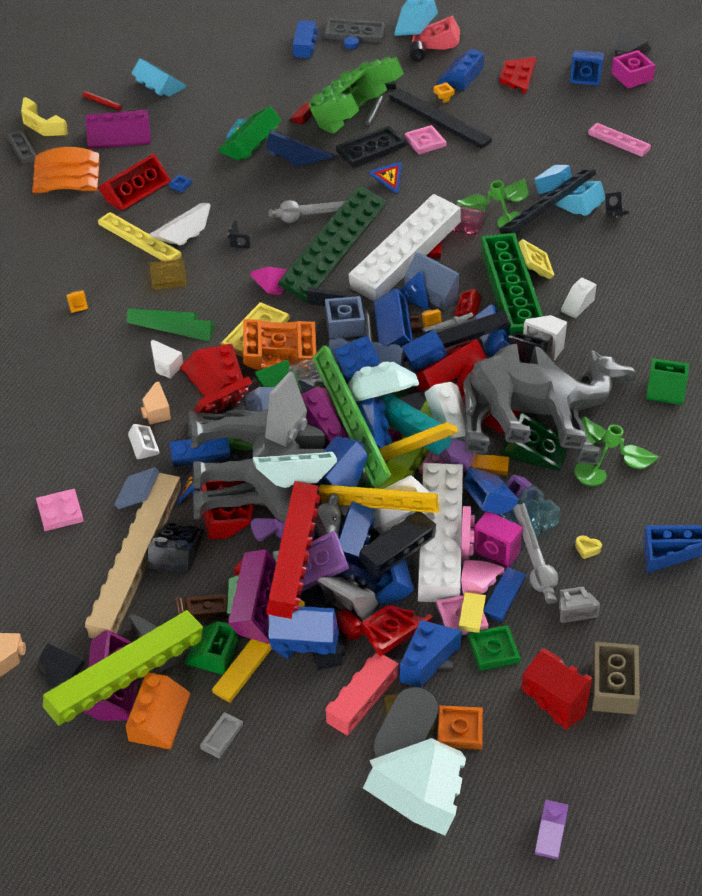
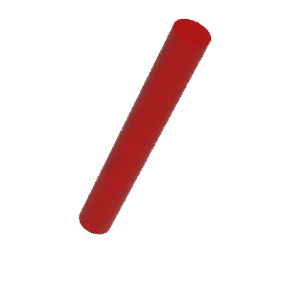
M86 91L82 94L83 97L118 111L122 109V105Z

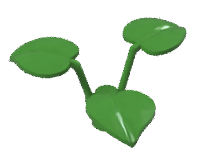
M525 179L517 181L504 188L502 181H493L490 184L491 191H488L487 200L484 196L475 194L457 201V205L466 214L478 215L486 210L485 205L489 204L491 196L494 200H501L505 216L500 217L497 221V225L500 228L520 214L517 211L508 214L504 199L507 201L511 200L512 202L525 200L529 194Z
M585 416L581 419L589 442L593 445L596 443L600 445L604 442L606 444L600 462L596 466L578 463L575 466L574 474L581 483L588 486H599L605 482L607 474L599 469L608 448H615L619 444L621 454L625 455L624 462L633 468L644 469L658 460L657 455L638 446L626 445L624 447L623 429L620 426L610 425L606 431L603 427L593 423Z

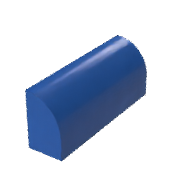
M395 288L373 301L379 343L382 346H389L390 344L401 345L413 341L406 297Z
M469 467L463 486L482 510L503 514L509 512L517 505L518 498L498 475Z

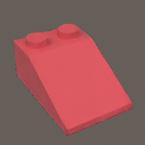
M450 16L428 25L421 34L413 35L412 42H422L424 49H452L459 45L460 29L454 17Z

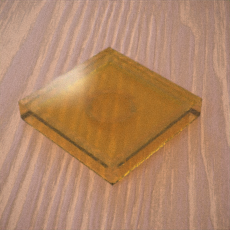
M183 259L149 263L152 289L187 285Z

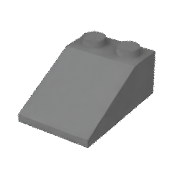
M289 372L270 392L265 438L285 447L291 441H294L298 432L304 430L307 425V410L292 372Z
M324 577L318 580L320 587L332 606L339 610L348 609V611H352L361 622L370 617L378 605L375 593L368 588L361 589L352 579Z

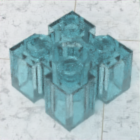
M535 485L521 492V497L518 498L517 504H525L536 538L540 536L541 529L548 531L558 524L560 508L550 499L545 501L544 493ZM514 509L502 514V518L518 524Z

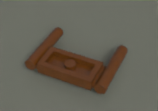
M227 595L175 599L177 615L188 610L195 619L226 616Z

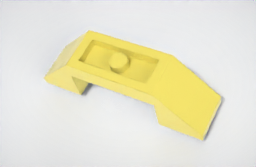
M27 97L23 98L21 112L23 123L43 136L68 134L67 123L64 119L57 115L48 120L41 118L37 114L36 103Z

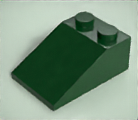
M521 413L516 419L523 425L530 427L531 435L528 437L529 441L524 444L506 442L505 440L501 452L518 462L559 471L567 448L561 447L559 435Z

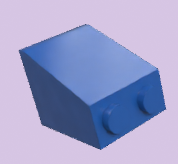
M574 50L570 83L600 86L604 53Z
M336 436L322 453L333 452L337 458V463L317 484L319 486L322 484L357 487L368 454L360 441Z

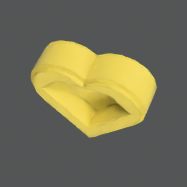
M582 535L576 538L575 547L581 557L586 559L599 554L602 544L597 539H590Z

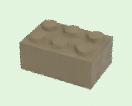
M595 642L592 656V711L636 715L640 700L639 645Z

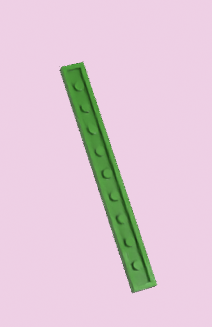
M323 346L312 359L350 439L358 440L364 445V450L368 454L364 469L372 486L379 488L391 476V473L330 348Z

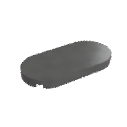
M413 687L403 690L396 697L374 741L376 758L426 740L438 713L436 699L430 692L422 688Z

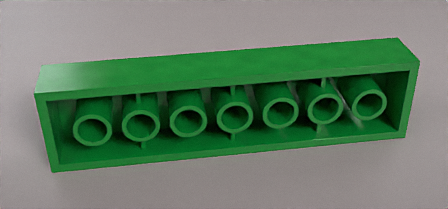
M515 233L481 236L480 252L498 310H505L510 320L511 326L507 327L509 335L514 332L523 334L524 321L526 319L543 317L516 235Z

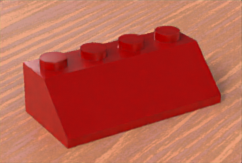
M155 153L107 180L98 189L108 203L123 211L171 182V179Z
M475 339L458 344L446 351L447 356L426 366L424 369L416 372L413 371L419 382V385L414 387L421 392L429 390L436 384L454 383V378H459L465 364H475L480 360L487 359L478 340Z

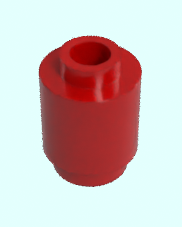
M343 609L336 614L338 628L348 640H357L363 635L364 632L361 629L362 622L352 611Z

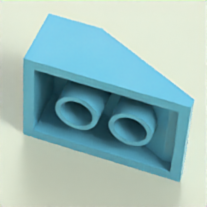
M407 0L402 6L394 32L395 36L421 34L438 13L435 1Z
M587 181L554 205L573 214L588 215L605 200L601 181Z

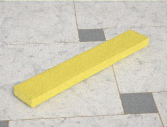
M111 212L98 220L100 226L169 265L182 257L181 252L151 237L150 234Z

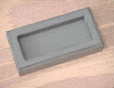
M224 712L200 744V749L220 758L243 727V721Z

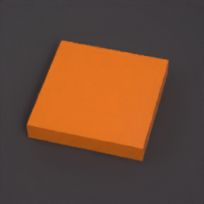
M439 705L437 741L452 748L482 750L483 708Z

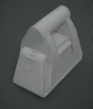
M584 587L559 590L561 623L597 618L599 616L600 603L591 593H587Z

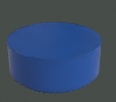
M347 37L344 39V46L347 49H356L359 46V40L356 37Z

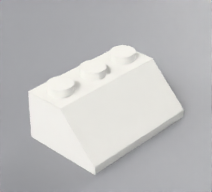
M452 382L433 385L424 393L433 419L441 424L447 422L457 426L458 433L451 435L450 438L465 441L466 411L458 386Z
M412 475L385 488L386 490L430 493ZM371 508L375 510L372 518L376 519L373 527L383 535L394 525L404 521L408 515H412L417 511ZM422 512L428 518L436 515V513Z

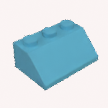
M139 58L131 73L136 77V81L141 84L145 82L147 88L151 90L156 89L154 92L160 96L165 94L170 97L187 86Z

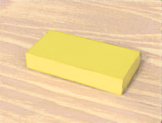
M465 592L459 630L480 633L486 595Z

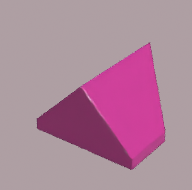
M265 267L252 271L250 275L268 294L281 295L284 289L278 286V282L287 270Z

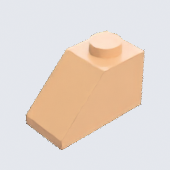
M155 382L142 399L143 407L141 408L143 418H147L149 425L171 419L169 404L160 382Z
M0 633V677L20 664L21 655H25L26 645L25 642H22L21 635L18 633Z

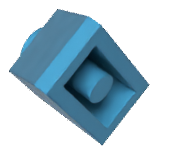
M553 165L536 177L534 180L538 194L552 191L572 177L570 166Z

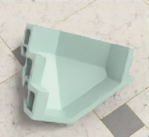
M431 738L369 760L373 768L368 775L363 789L411 821L446 835L456 815L457 806L453 805V802L460 793L462 778L458 775L460 768L465 766L466 761L461 751Z

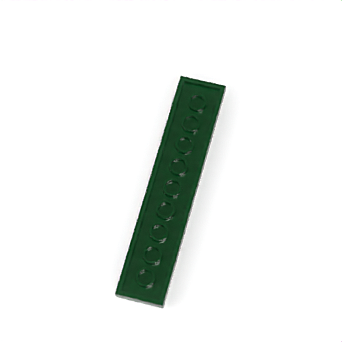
M359 185L282 276L278 286L308 302V287L319 288L385 207L387 201Z

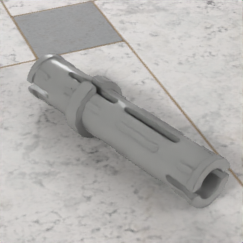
M473 313L460 317L454 316L451 320L422 328V333L427 334V332L433 330L437 333L473 321L475 318L470 319L474 316Z

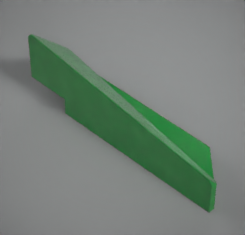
M127 309V323L204 341H210L215 326L214 321L198 320V313Z

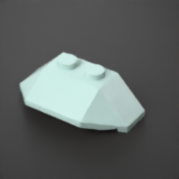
M382 362L379 366L363 367L360 371L355 372L348 383L355 402L419 385L415 373L394 362Z
M333 452L253 457V463L256 469L276 486L286 488L294 485V481L306 484L317 483L337 463V458Z

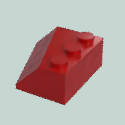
M232 344L196 350L180 366V370L187 374L188 379L197 386L198 391L203 397L243 379Z
M207 481L199 491L221 490L246 483V481ZM254 504L236 507H217L203 513L209 540L230 538L249 525Z
M543 648L523 673L521 687L525 694L531 696L541 709L546 710L557 724L562 725L567 730L586 716L592 677L587 674L585 676L578 674L576 667L565 666L561 658Z

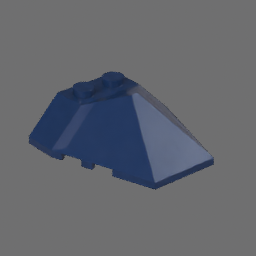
M273 130L269 132L266 149L270 150L269 154L277 157L283 156L294 167L335 158V155L280 132Z

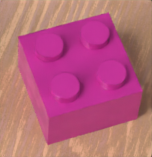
M637 50L614 57L611 74L627 88H632L653 81L655 64Z
M486 511L475 525L473 553L502 567L509 568L520 554L523 527L500 517L498 514Z

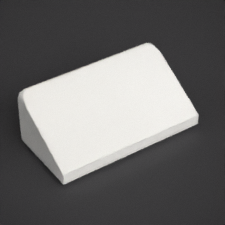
M133 424L128 436L136 458L143 459L158 455L160 452L150 426Z

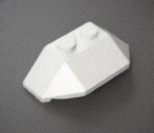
M198 204L150 233V236L169 244H185L188 238L198 236L199 232L205 229L210 204Z

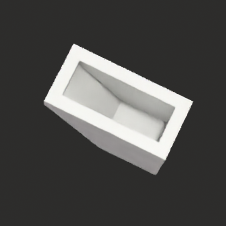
M581 277L572 286L561 308V312L576 319L594 301L597 284Z
M152 340L151 348L155 370L158 374L171 379L183 364L182 353Z

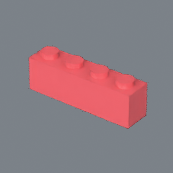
M377 652L372 658L369 657L361 671L353 675L348 686H344L340 690L335 701H331L327 705L325 710L326 723L348 736L396 680L399 664L385 655L379 656Z

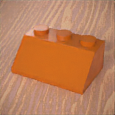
M148 672L144 677L125 726L128 741L171 750L191 695L190 692L168 676Z

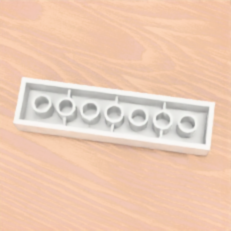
M433 194L349 273L350 289L372 301L387 294L405 276L417 252L426 256L461 222L460 207Z
M423 464V486L430 493H438L440 510L439 513L430 517L436 523L435 538L420 548L418 602H436V600L460 596L463 464Z

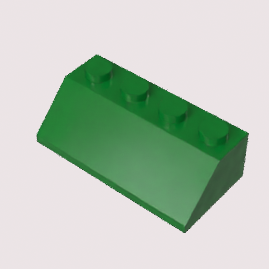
M270 105L252 114L217 150L235 160L247 159L252 155L251 151L260 147V142L268 138L270 130L275 131L279 127L278 124L282 120Z

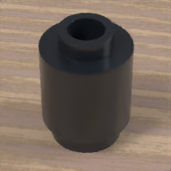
M414 41L410 45V56L413 61L419 62L425 57L424 45L420 41Z

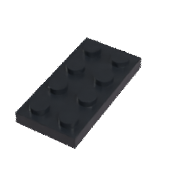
M386 126L337 145L336 152L352 167L406 147V141L390 126Z

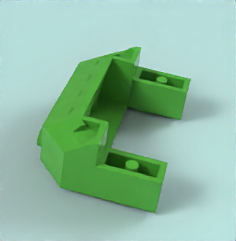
M386 57L381 61L376 59L371 63L364 62L360 67L350 72L342 73L340 78L331 82L330 86L323 88V92L314 95L313 100L309 102V107L319 128L334 134L345 125L343 120L355 115L359 111L358 108L367 100L377 98L387 90L385 83L396 81L404 74L397 57Z

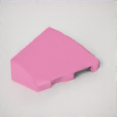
M464 560L461 577L463 595L465 592L474 594L485 593L488 587L496 582V576L504 574V567L484 561Z

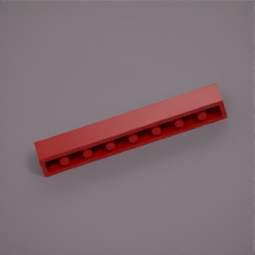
M294 481L266 614L292 619L293 611H298L300 598H296V595L301 596L303 583L299 581L300 579L304 580L306 567L302 566L303 564L307 565L309 552L305 551L306 549L310 550L312 537L308 536L313 535L315 523L311 521H316L318 511L314 506H319L321 496L317 494L318 486Z

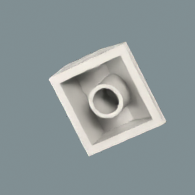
M551 315L526 319L524 321L523 334L548 341L546 355L554 361L564 349L567 322Z

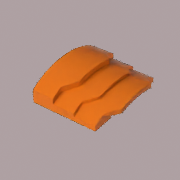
M59 147L39 153L35 156L32 192L47 193L57 189L97 191L100 168L99 153L78 147Z
M243 319L244 365L256 370H262L288 360L295 372L316 367L312 359L316 354L315 322H269L257 319Z

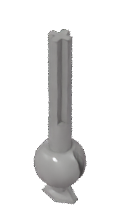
M287 200L280 204L279 209H275V211L269 209L268 214L270 218L276 216L286 223H293L299 219L300 215L337 212L345 201L299 206L297 202Z
M517 504L513 509L519 526L523 527L522 535L534 567L529 577L530 584L538 592H543L547 604L556 603L558 600L554 595L553 588L558 584V573L552 566L545 564L525 504Z

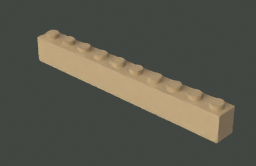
M159 473L147 500L143 501L141 508H138L135 522L130 525L128 537L123 540L121 552L117 553L115 557L113 569L110 568L108 572L107 582L101 587L100 597L93 604V612L86 619L85 628L88 631L89 638L94 639L107 629L117 634L147 568L148 546L167 523L181 492L180 477Z

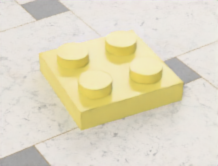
M522 239L518 244L527 269H532L541 277L544 276L550 280L554 276V272L547 253Z

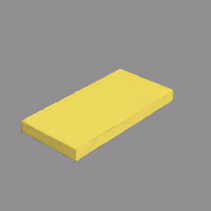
M260 302L244 319L287 322L290 319V315ZM243 320L221 342V345L232 344L235 354L243 357Z

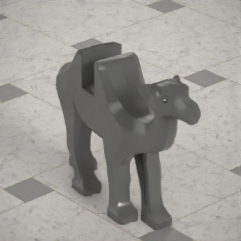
M517 344L507 345L501 348L493 357L475 363L473 370L463 381L466 398V452H488L490 438L481 432V423L490 413L503 428L506 442L527 443L529 441L528 437L531 435L530 427L523 425L516 419L512 410L528 414H551L558 428L561 447L573 448L577 454L578 463L598 464L602 457V448L589 442L584 426L578 417V412L606 402L612 390V383L617 381H634L637 374L632 367L617 363L612 356H601L592 350L589 369L582 376L584 380H590L591 382L586 384L562 371L537 346L534 347L530 363L528 364L520 363Z
M268 409L260 412L229 410L226 414L189 412L188 433L191 439V448H199L206 441L225 437L239 438L254 444L252 459L225 463L193 462V489H201L207 481H246V483L221 490L193 491V518L200 519L207 510L217 507L256 504L266 505L277 519L285 522L293 485L286 488L276 486L256 469L253 457L322 453L325 443L324 432L307 424L304 430L298 432L296 439L285 447L265 438ZM333 493L326 502L319 504L318 507L314 506L318 511L316 521L312 520L311 522L315 523L314 530L318 533L319 538L332 531H335L337 536L339 533L341 511L338 505V495Z

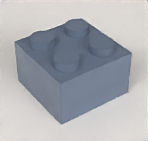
M360 296L325 299V315L329 339L365 336V319Z

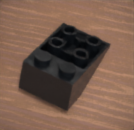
M173 522L165 524L148 546L147 568L188 574L193 566L204 529L194 525L179 526Z

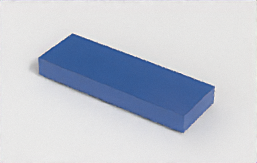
M507 567L483 610L485 617L502 623L526 579V574Z

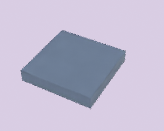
M154 467L128 476L114 505L121 509L147 500L159 474L157 468Z

